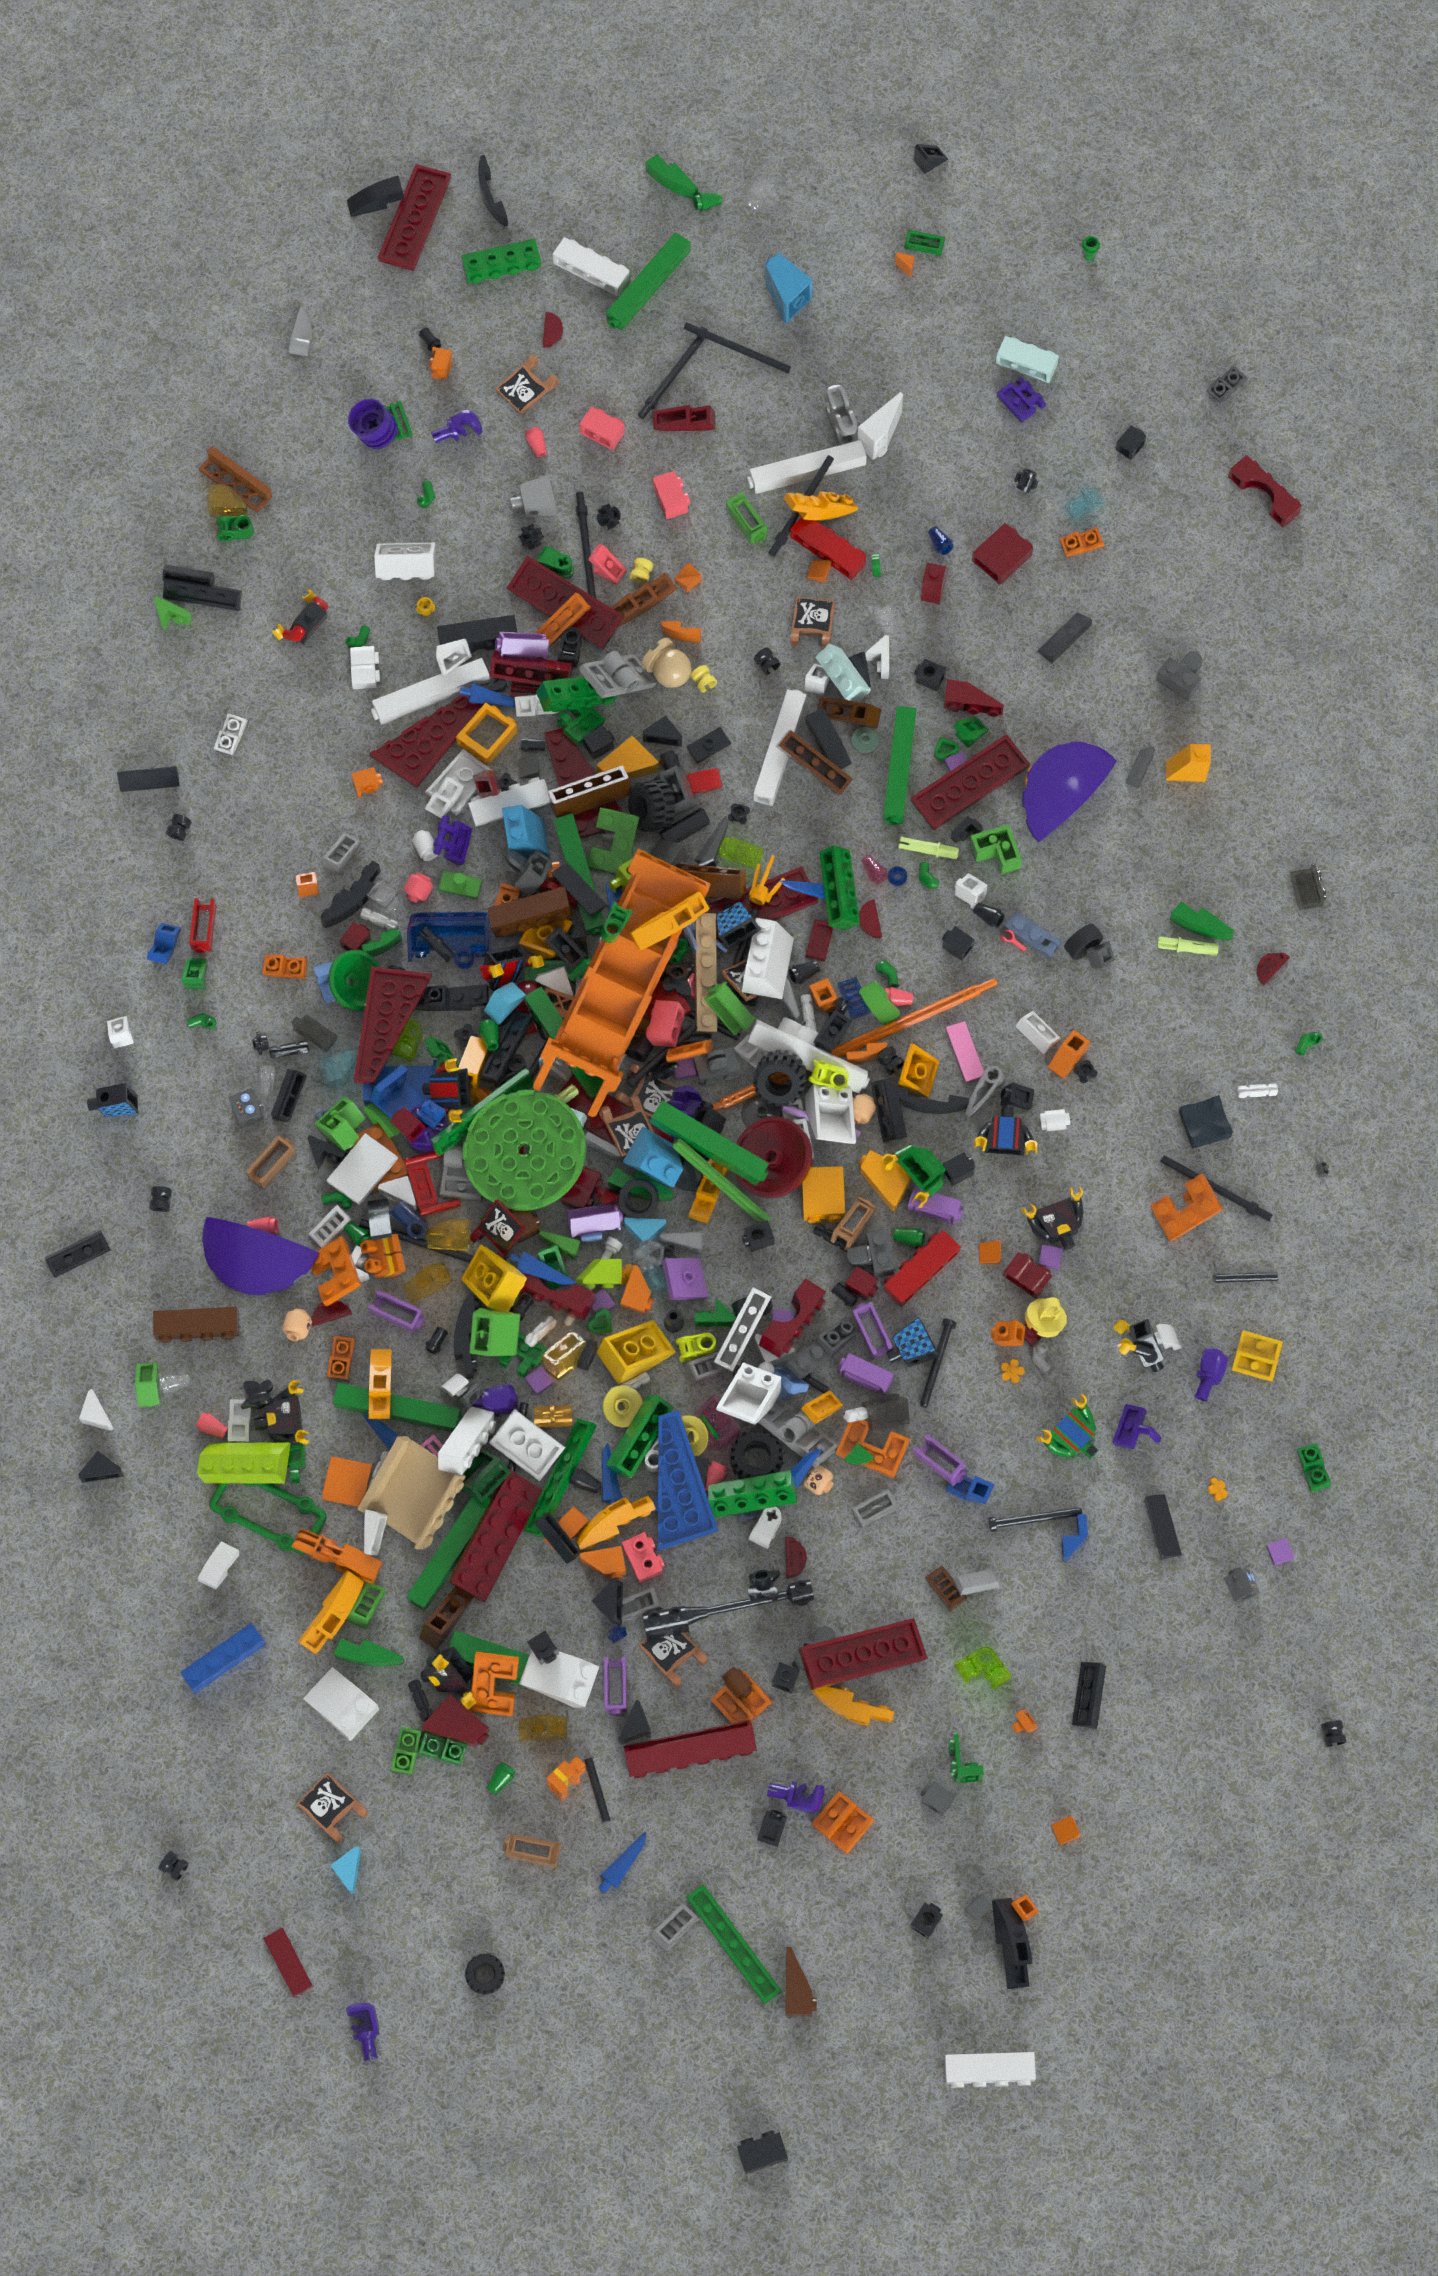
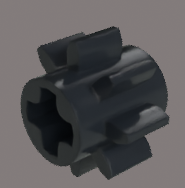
M1025 468L1022 472H1017L1014 479L1018 483L1016 487L1024 492H1030L1031 489L1034 490L1039 482V479H1036L1037 473Z
M606 504L598 510L597 521L600 526H607L608 530L616 527L617 524H620L621 514L617 507H611L610 504Z
M534 524L521 528L522 534L518 537L522 542V546H528L529 550H531L535 546L542 545L540 541L544 536L542 535L541 528H534Z

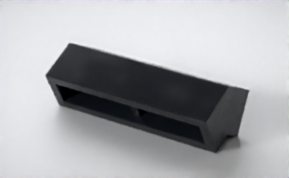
M165 565L162 581L167 577L213 585L215 576L214 572ZM169 573L186 576V579L171 577L168 575ZM191 577L208 579V583L191 580Z
M698 808L658 833L663 840L679 843L708 826L710 820L705 810Z
M287 1069L271 1112L272 1119L283 1122L291 1120L307 1077L306 1074L298 1070Z
M549 1512L543 1513L533 1521L566 1564L579 1556L581 1551Z

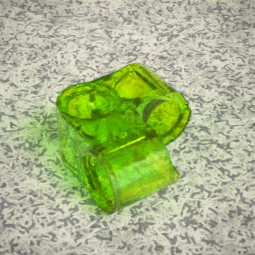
M409 1019L391 1054L409 1062L414 1059L424 1037L419 1022ZM412 1030H418V1033L415 1035L409 1034Z
M988 1646L981 1647L954 1665L966 1684L970 1682L971 1678L974 1676L977 1678L982 1673L986 1680L992 1683L990 1686L993 1689H996L1012 1678L1007 1667L1001 1662L995 1651ZM988 1653L991 1655L992 1660L987 1663L982 1662L980 1655Z

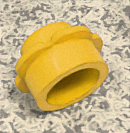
M423 597L419 599L416 607L418 614L429 616L431 612H434L435 604H433L430 598Z

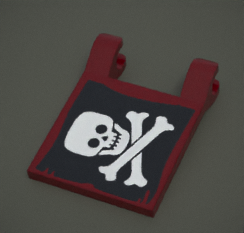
M496 1199L478 1227L470 1234L469 1239L475 1243L485 1235L499 1250L496 1254L506 1260L508 1253L526 1227L499 1199Z

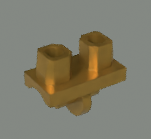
M572 1405L534 1407V1424L540 1429L572 1427Z

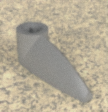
M300 307L290 340L289 354L309 357L312 340L311 322L306 310Z
M990 1066L984 1071L965 1112L967 1117L970 1118L988 1100L994 1090L1005 1084L1006 1075L999 1067ZM993 1075H998V1078H997V1079H995V1078L992 1079V1076H993Z

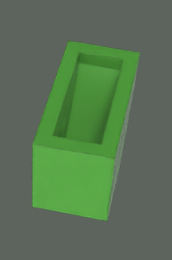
M158 1362L136 1366L135 1390L139 1407H153L160 1404Z

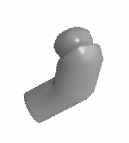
M1040 1342L1033 1348L1032 1361L1045 1375L1052 1367L1045 1360L1048 1347L1045 1343Z

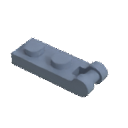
M1017 911L1004 926V929L1013 931L1017 938L1048 959L1053 956L1055 948H1059L1062 944L1058 937L1052 936ZM1044 941L1049 943L1047 947L1042 945Z

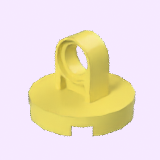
M1054 1297L1036 1299L1030 1303L1025 1312V1321L1030 1329L1033 1328L1038 1331V1335L1055 1337L1065 1327L1067 1316L1060 1305L1059 1299Z

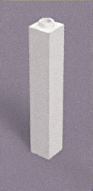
M859 440L750 469V477H747L749 488H753L754 493L758 494L814 479L828 455L832 456L834 461L824 476L866 465L867 456L862 442Z
M477 659L455 668L446 676L439 674L373 700L371 713L374 720L378 719L381 725L459 695L460 688L470 689L471 683L477 686L490 682L489 672L483 659Z
M787 689L754 791L755 802L770 806L774 804L788 760V756L779 750L776 745L788 730H792L795 734L797 732L806 704V694L799 690Z
M756 1020L748 1037L749 1043L768 1052L772 1051L773 1054H775L776 1050H780L781 1053H784L785 1050L789 1051V1055L796 1054V1059H801L803 1061L802 1066L805 1065L806 1069L811 1072L814 1069V1060L824 1061L846 1069L849 1073V1081L846 1088L852 1089L854 1092L860 1093L861 1088L865 1090L870 1080L867 1077V1070L759 1020ZM841 1074L834 1076L835 1081L838 1083L845 1081V1077Z

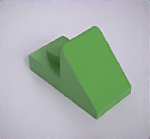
M155 596L154 601L163 630L171 618L178 625L185 624L189 626L192 621L189 611Z

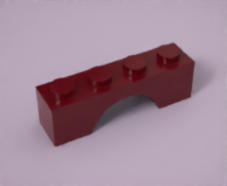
M1246 455L1230 468L1228 478L1241 490L1258 488L1269 495L1272 501L1270 516L1283 528L1300 514L1302 507L1300 501L1296 497H1292L1282 484H1278L1269 472L1264 471L1256 460Z
M522 1273L527 1279L519 1292L520 1294L525 1292L531 1295L530 1297L537 1302L545 1301L549 1303L551 1308L557 1311L562 1309L574 1319L581 1318L585 1320L596 1301L593 1291L576 1283L566 1290L553 1291L542 1284V1278Z
M805 1278L795 1291L791 1301L796 1310L797 1317L786 1322L773 1320L762 1334L759 1346L778 1358L784 1352L788 1353L794 1344L793 1340L795 1338L799 1339L805 1330L803 1327L806 1324L810 1325L813 1321L815 1311H820L826 1302L824 1300L826 1291Z

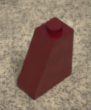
M927 562L922 581L921 601L940 604L948 574L946 566Z
M450 1694L421 1726L424 1732L445 1739L449 1738L472 1747H476L478 1744L483 1745L490 1736L488 1735L489 1727Z

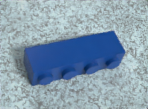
M251 1622L180 1673L194 1694H196L265 1646L266 1643Z

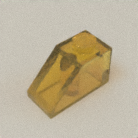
M223 484L210 485L207 504L209 514L248 516L247 505L229 486Z
M449 1218L429 1228L427 1231V1249L467 1251L469 1249L470 1219Z
M444 1263L426 1265L403 1288L411 1304H414L443 1290L453 1279Z
M571 1330L541 1355L545 1371L558 1381L562 1380L575 1369L586 1345V1340Z
M544 1714L519 1720V1741H557L567 1739V1717Z

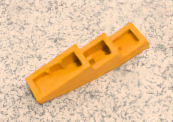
M709 1159L708 1163L726 1178L728 1169ZM704 1175L696 1192V1198L688 1218L708 1224L721 1190Z

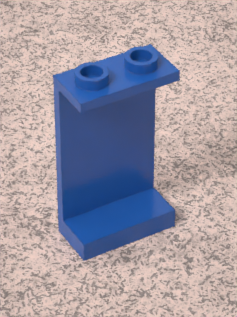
M433 1060V1065L404 1066L408 1069L406 1083L424 1099L431 1101V1095L423 1094L422 1086L424 1083H430L429 1077L436 1074L437 1060ZM384 1066L375 1085L363 1084V1101L365 1106L372 1103L371 1097L374 1087L400 1066Z

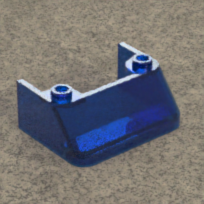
M418 912L410 916L407 928L408 962L413 961L414 955L416 958H424L431 952V946L418 935L426 925L436 936L441 937L451 950H471V953L475 954L476 957H485L486 952L491 951V925L488 912Z

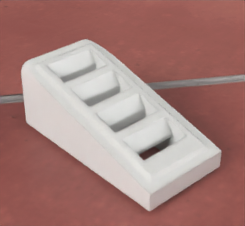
M336 1205L308 1235L323 1248L344 1230L348 1222L354 1221V1219L341 1206ZM339 1214L344 1220L341 1222L336 1215ZM331 1220L338 1225L337 1228L330 1223ZM325 1225L332 1231L331 1234L323 1228ZM319 1231L326 1237L324 1241L317 1234Z
M365 1509V1554L378 1555L388 1517L387 1514Z

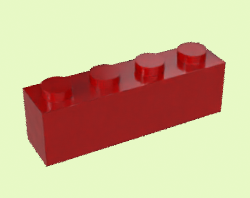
M801 516L790 529L791 539L821 560L831 561V567L850 580H853L866 565V555L861 549L850 545L847 539L840 538L831 528L824 527L818 520H806Z
M944 1230L939 1234L937 1232L934 1233L924 1248L922 1246L919 1247L910 1261L906 1260L901 1264L898 1273L895 1275L891 1274L884 1281V1292L901 1308L960 1253L961 1246Z

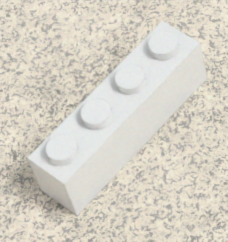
M564 237L552 254L553 264L616 296L620 295L630 280L629 270L624 265H618L608 257L596 254L592 249L579 245L575 240H569Z
M539 777L528 780V784L520 786V783L511 785L509 790L500 791L499 795L485 798L482 796L473 797L471 802L468 803V808L474 826L478 827L503 819L502 808L523 805L527 809L532 810L550 804L545 780H539Z
M754 1287L752 1288L714 1361L715 1363L733 1372L771 1296Z
M475 1407L469 1408L438 1452V1470L463 1475L465 1470L470 1468L472 1460L475 1456L479 1455L481 1447L486 1445L489 1435L493 1434L496 1429L494 1412Z
M1034 2052L945 2055L944 2057L946 2084H951V2088H963L964 2084L973 2083V2087H986V2083H995L996 2087L1009 2086L1008 2082H1017V2086H1030L1031 2082L1036 2080Z

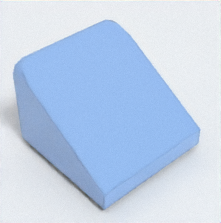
M602 1232L581 1235V1240L583 1243L602 1241Z

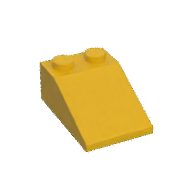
M480 1244L461 1278L487 1307L506 1312L513 1306L517 1295L527 1279L517 1268L482 1244Z
M651 1320L603 1338L596 1353L619 1385L638 1377L674 1355L676 1351L655 1321Z

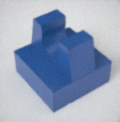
M426 1100L421 1110L417 1113V1119L434 1129L446 1115V1110L432 1101Z

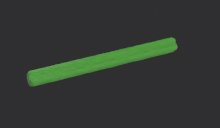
M680 1138L675 1141L672 1146L673 1149L758 1223L766 1220L769 1222V1215Z

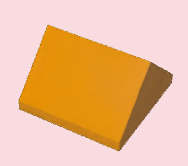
M566 919L549 923L546 926L528 929L524 932L519 944L535 956L541 955L543 960L556 956V953L544 940L559 925L568 932L572 921Z
M910 1044L899 1079V1087L908 1088V1093L929 1098L940 1061L915 1044Z

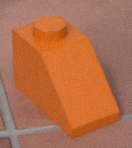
M634 1265L620 1304L621 1307L646 1314L647 1310H651L654 1299L651 1298V1291L639 1267Z
M622 1546L580 1553L581 1562L605 1579L620 1580L623 1578L622 1575H626Z

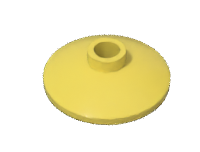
M625 1385L616 1386L606 1394L603 1400V1412L606 1419L612 1425L622 1428L629 1427L643 1401L640 1394L634 1388ZM620 1402L623 1404L622 1410L618 1409V1404Z
M682 1416L681 1418L693 1454L698 1456L704 1452L708 1445L707 1428L695 1416Z

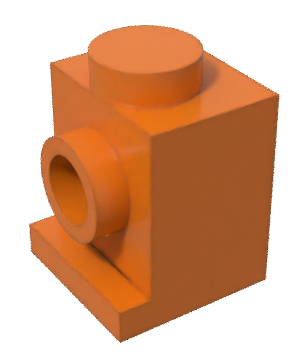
M433 347V358L430 359L429 369L432 370L431 377L437 380L447 379L453 361L452 350Z
M374 767L351 773L358 798L362 797L361 793H374L376 789L380 788L379 785L383 784L380 773L376 774Z
M501 883L494 906L521 899V891L515 886Z
M826 978L809 985V993L818 1011L824 1010L825 1013L832 1011L838 998L829 979ZM822 997H827L826 1000H820Z
M1017 1320L996 1322L995 1327L991 1329V1338L993 1342L1002 1347L1023 1346L1026 1326Z

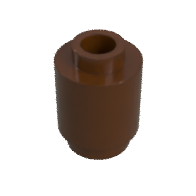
M732 1667L722 1676V1679L725 1681L724 1685L737 1699L740 1697L745 1699L752 1693L751 1687L753 1683L740 1669L737 1670L735 1667Z

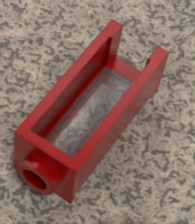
M194 898L189 944L191 950L197 953L212 951L217 909L215 899H210V905H201L199 899Z

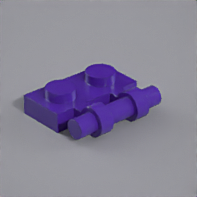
M1019 377L1016 380V383L1019 385L1018 387L1011 382L997 392V397L1020 422H1023L1036 412L1034 405L1037 404L1042 409L1046 403L1043 401L1042 395L1036 393L1031 388L1032 385L1029 381ZM1023 393H1026L1030 398L1027 399Z
M442 816L441 822L437 826V838L433 842V853L440 855L443 849L445 850L443 858L456 865H463L473 828L458 820L450 825V817ZM446 833L449 834L448 842L444 840Z

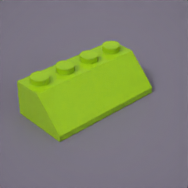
M209 1443L199 1455L197 1475L204 1483L285 1484L291 1444Z

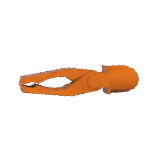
M300 1528L299 1534L292 1544L293 1548L311 1555V1560L315 1558L324 1563H335L334 1569L336 1571L345 1573L346 1570H349L363 1581L371 1584L375 1582L383 1565L382 1561L348 1544H344L343 1548H341L335 1541L324 1537V1533L319 1536Z

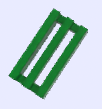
M908 230L904 248L941 256L945 237ZM911 236L940 242V244L931 243L927 240L911 239Z
M397 401V404L391 403L387 407L384 405L388 411L392 410L400 435L396 434L394 441L413 436L401 401ZM396 408H399L407 433L403 431Z

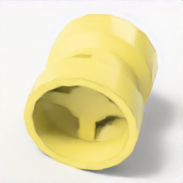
M636 558L634 570L630 573V579L636 583L646 584L649 581V573L652 572L653 563L645 558Z
M707 665L699 666L690 675L692 680L697 682V687L702 693L707 691L704 687L708 684L710 689H712L717 684L715 677L710 675Z

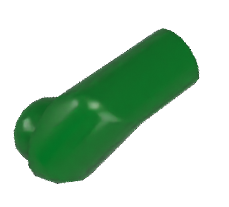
M431 481L422 483L424 494L420 496L421 498H417V504L421 508L428 507L435 498Z
M361 626L357 637H348L345 641L348 648L364 646L367 643L370 628L368 626Z
M921 862L919 864V882L929 889H936L939 885L938 879L929 873V863Z
M680 939L677 942L678 947L675 948L670 958L671 963L678 965L680 960L690 950L687 939Z
M884 960L877 963L875 969L877 972H884L887 975L889 987H898L896 968Z
M206 1013L186 1019L189 1028L200 1025L206 1029H213L217 1024L216 1019Z
M1311 1032L1302 1035L1295 1053L1304 1056L1308 1047L1322 1042V1034Z
M339 1191L321 1196L324 1205L339 1202L343 1209H350L352 1207V1200Z

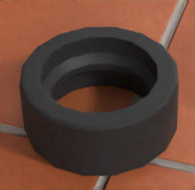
M1088 924L1076 931L1066 941L1064 949L1072 959H1081L1087 955L1089 948L1101 943L1103 935L1094 924Z
M632 1179L620 1190L619 1205L629 1217L645 1218L658 1206V1190L647 1179ZM633 1187H644L651 1195V1202L644 1210H635L627 1202V1194Z

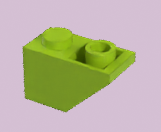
M594 1259L575 1279L576 1284H582L584 1288H595V1284H602V1288H614V1284H622V1259Z

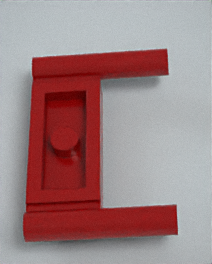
M435 1151L404 1158L407 1175L420 1216L461 1206L459 1198L438 1203L426 1161L444 1157V1154L438 1156Z

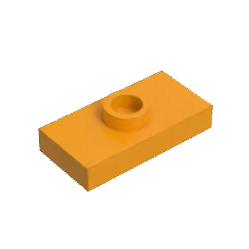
M829 1390L806 1403L801 1410L814 1424H817L839 1411L843 1404Z

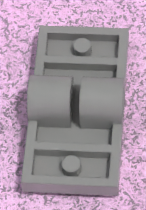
M612 651L603 660L585 663L579 668L584 678L593 686L601 698L650 689L657 683L652 675L643 668V664L634 654L621 656L617 651Z
M465 1137L444 1153L440 1197L481 1201L482 1195L475 1189L466 1173L463 1159Z
M777 1399L773 1407L758 1421L760 1425H763L802 1458L811 1451L822 1449L812 1464L815 1468L831 1456L839 1446L815 1427L816 1424L802 1410L797 1412L782 1399Z

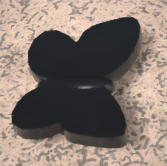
M691 962L679 963L678 965L667 963L664 972L668 978L663 981V990L666 993L675 990L678 995L690 997L691 987L687 981V976L691 973L694 964Z
M665 1058L650 1071L652 1072L653 1080L658 1078L664 1080L671 1077L674 1069L679 1067V1064L677 1062H667Z
M265 1380L261 1384L256 1381L244 1382L243 1386L248 1398L241 1405L242 1409L251 1407L261 1409L272 1401L269 1392L273 1390V1385L270 1380Z
M758 1570L750 1574L749 1580L753 1585L748 1588L749 1597L756 1599L762 1595L767 1600H778V1591L773 1582L779 1577L780 1570Z

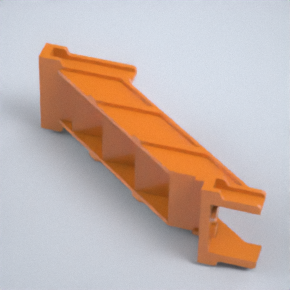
M637 849L630 863L628 872L631 873V877L617 904L633 911L615 942L608 943L601 938L555 1039L549 1037L541 1054L544 1062L533 1084V1088L540 1091L556 1057L564 1060L571 1067L577 1066L583 1069L590 1076L596 1075L602 1078L603 1082L588 1112V1115L591 1117L597 1115L609 1091L615 1092L621 1081L623 1072L617 1069L652 999L651 995L675 949L682 929L641 951L636 946L630 932L661 912L668 911L696 892H701L705 898L711 885L640 849ZM607 928L608 932L616 933L614 929Z

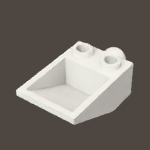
M813 1084L805 1095L807 1117L816 1139L855 1144L856 1134L852 1089L844 1088L839 1090Z
M769 1362L761 1363L758 1368L742 1363L716 1410L756 1424L773 1407L781 1392V1377L774 1374V1366Z

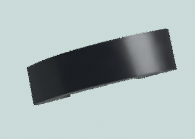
M481 155L478 176L482 199L491 215L501 225L506 227L508 226L506 211L502 201L494 203L487 181L491 180L490 168L485 155Z
M897 1087L900 1104L918 1112L947 1114L964 1110L969 1104L968 1097L949 1095L948 1102L908 1096V1088Z

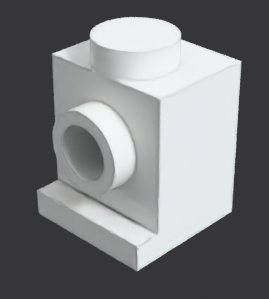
M968 873L964 878H960L954 886L956 889L955 896L970 904V908L974 910L975 906L985 899L988 885Z

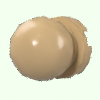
M663 638L657 642L660 645L654 651L649 649L641 663L648 673L653 672L654 677L661 685L666 688H677L689 680L692 672L691 663L685 653L674 649L675 644L669 638Z

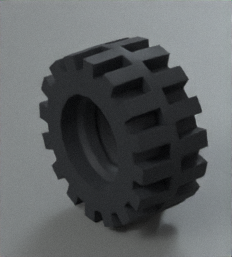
M488 1953L479 1954L467 1963L465 1979L468 1986L476 1993L483 1995L492 1994L504 1982V1967L494 1955ZM482 1965L491 1966L494 1970V1977L488 1983H481L476 1979V1971Z

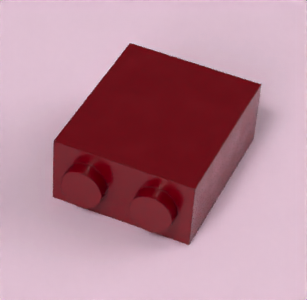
M1004 523L973 552L972 561L995 582L1001 585L1032 556L1033 546L1028 539H1023L1014 527Z

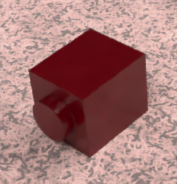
M353 922L339 940L341 948L346 951H363L362 945L371 940L370 930L363 924L358 925Z
M405 1107L396 1111L390 1121L411 1143L426 1129L422 1122Z
M857 1266L845 1284L848 1290L852 1293L855 1292L858 1297L865 1301L868 1300L869 1296L873 1298L879 1289L877 1286L878 1279Z

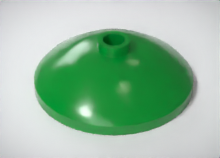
M350 950L340 954L333 961L329 970L328 982L333 997L341 1006L353 1011L365 1010L371 967H380L378 962L364 951Z

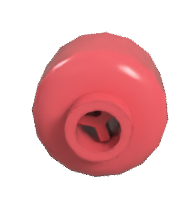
M418 872L416 875H410L404 887V892L408 894L407 899L418 903L419 900L426 901L433 889L432 879Z

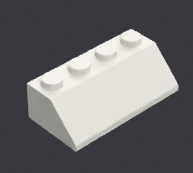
M756 918L761 931L752 936L742 992L782 999L794 938L776 921Z

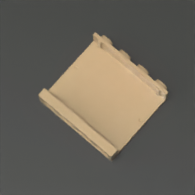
M398 1436L361 1501L358 1510L364 1514L365 1509L387 1514L386 1524L414 1542L416 1550L426 1549L431 1545L433 1541L432 1536L435 1531L443 1524V1517L446 1511H449L453 1506V1499L456 1493H459L463 1488V1481L466 1476L464 1474L458 1475L438 1470L437 1456L407 1436Z

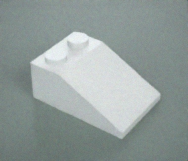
M901 392L858 427V441L861 440L865 453L873 460L876 457H882L887 452L888 445L902 414L903 394Z
M531 1650L519 1684L575 1708L585 1707L599 1666L562 1652L556 1655L557 1658L553 1662L541 1665Z
M333 1667L303 1698L349 1741L379 1711L378 1705Z

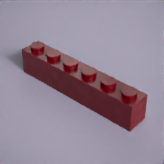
M751 1720L623 1746L629 1777L634 1776V1778L644 1777L647 1773L651 1772L657 1774L665 1773L668 1769L675 1767L677 1769H684L689 1767L690 1764L695 1763L704 1765L714 1759L728 1760L731 1756L738 1754L740 1756H747L752 1754L753 1751H757Z

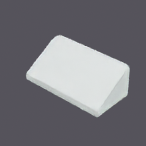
M1034 1011L1022 1017L1015 1026L1043 1054L1061 1039Z

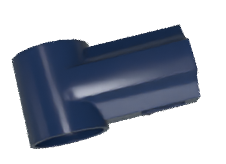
M404 1200L389 1212L407 1230L409 1236L414 1239L423 1237L428 1231V1222L421 1218ZM413 1224H420L423 1231L421 1233L416 1232L413 1229Z

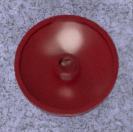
M773 1116L760 1119L748 1126L736 1142L740 1147L769 1163L766 1168L769 1171L763 1182L759 1180L756 1186L735 1174L740 1184L754 1195L763 1198L785 1196L798 1188L809 1173L813 1156L810 1139L799 1125L787 1118Z

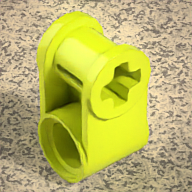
M820 1060L813 1061L814 1069L812 1076L808 1079L810 1082L839 1090L847 1086L849 1073L846 1069ZM841 1074L845 1077V1081L838 1083L835 1081L834 1076Z
M710 1333L685 1336L676 1340L681 1355L679 1357L680 1362L691 1361L715 1353L717 1349L716 1339ZM711 1341L713 1344L710 1348H703L702 1343Z

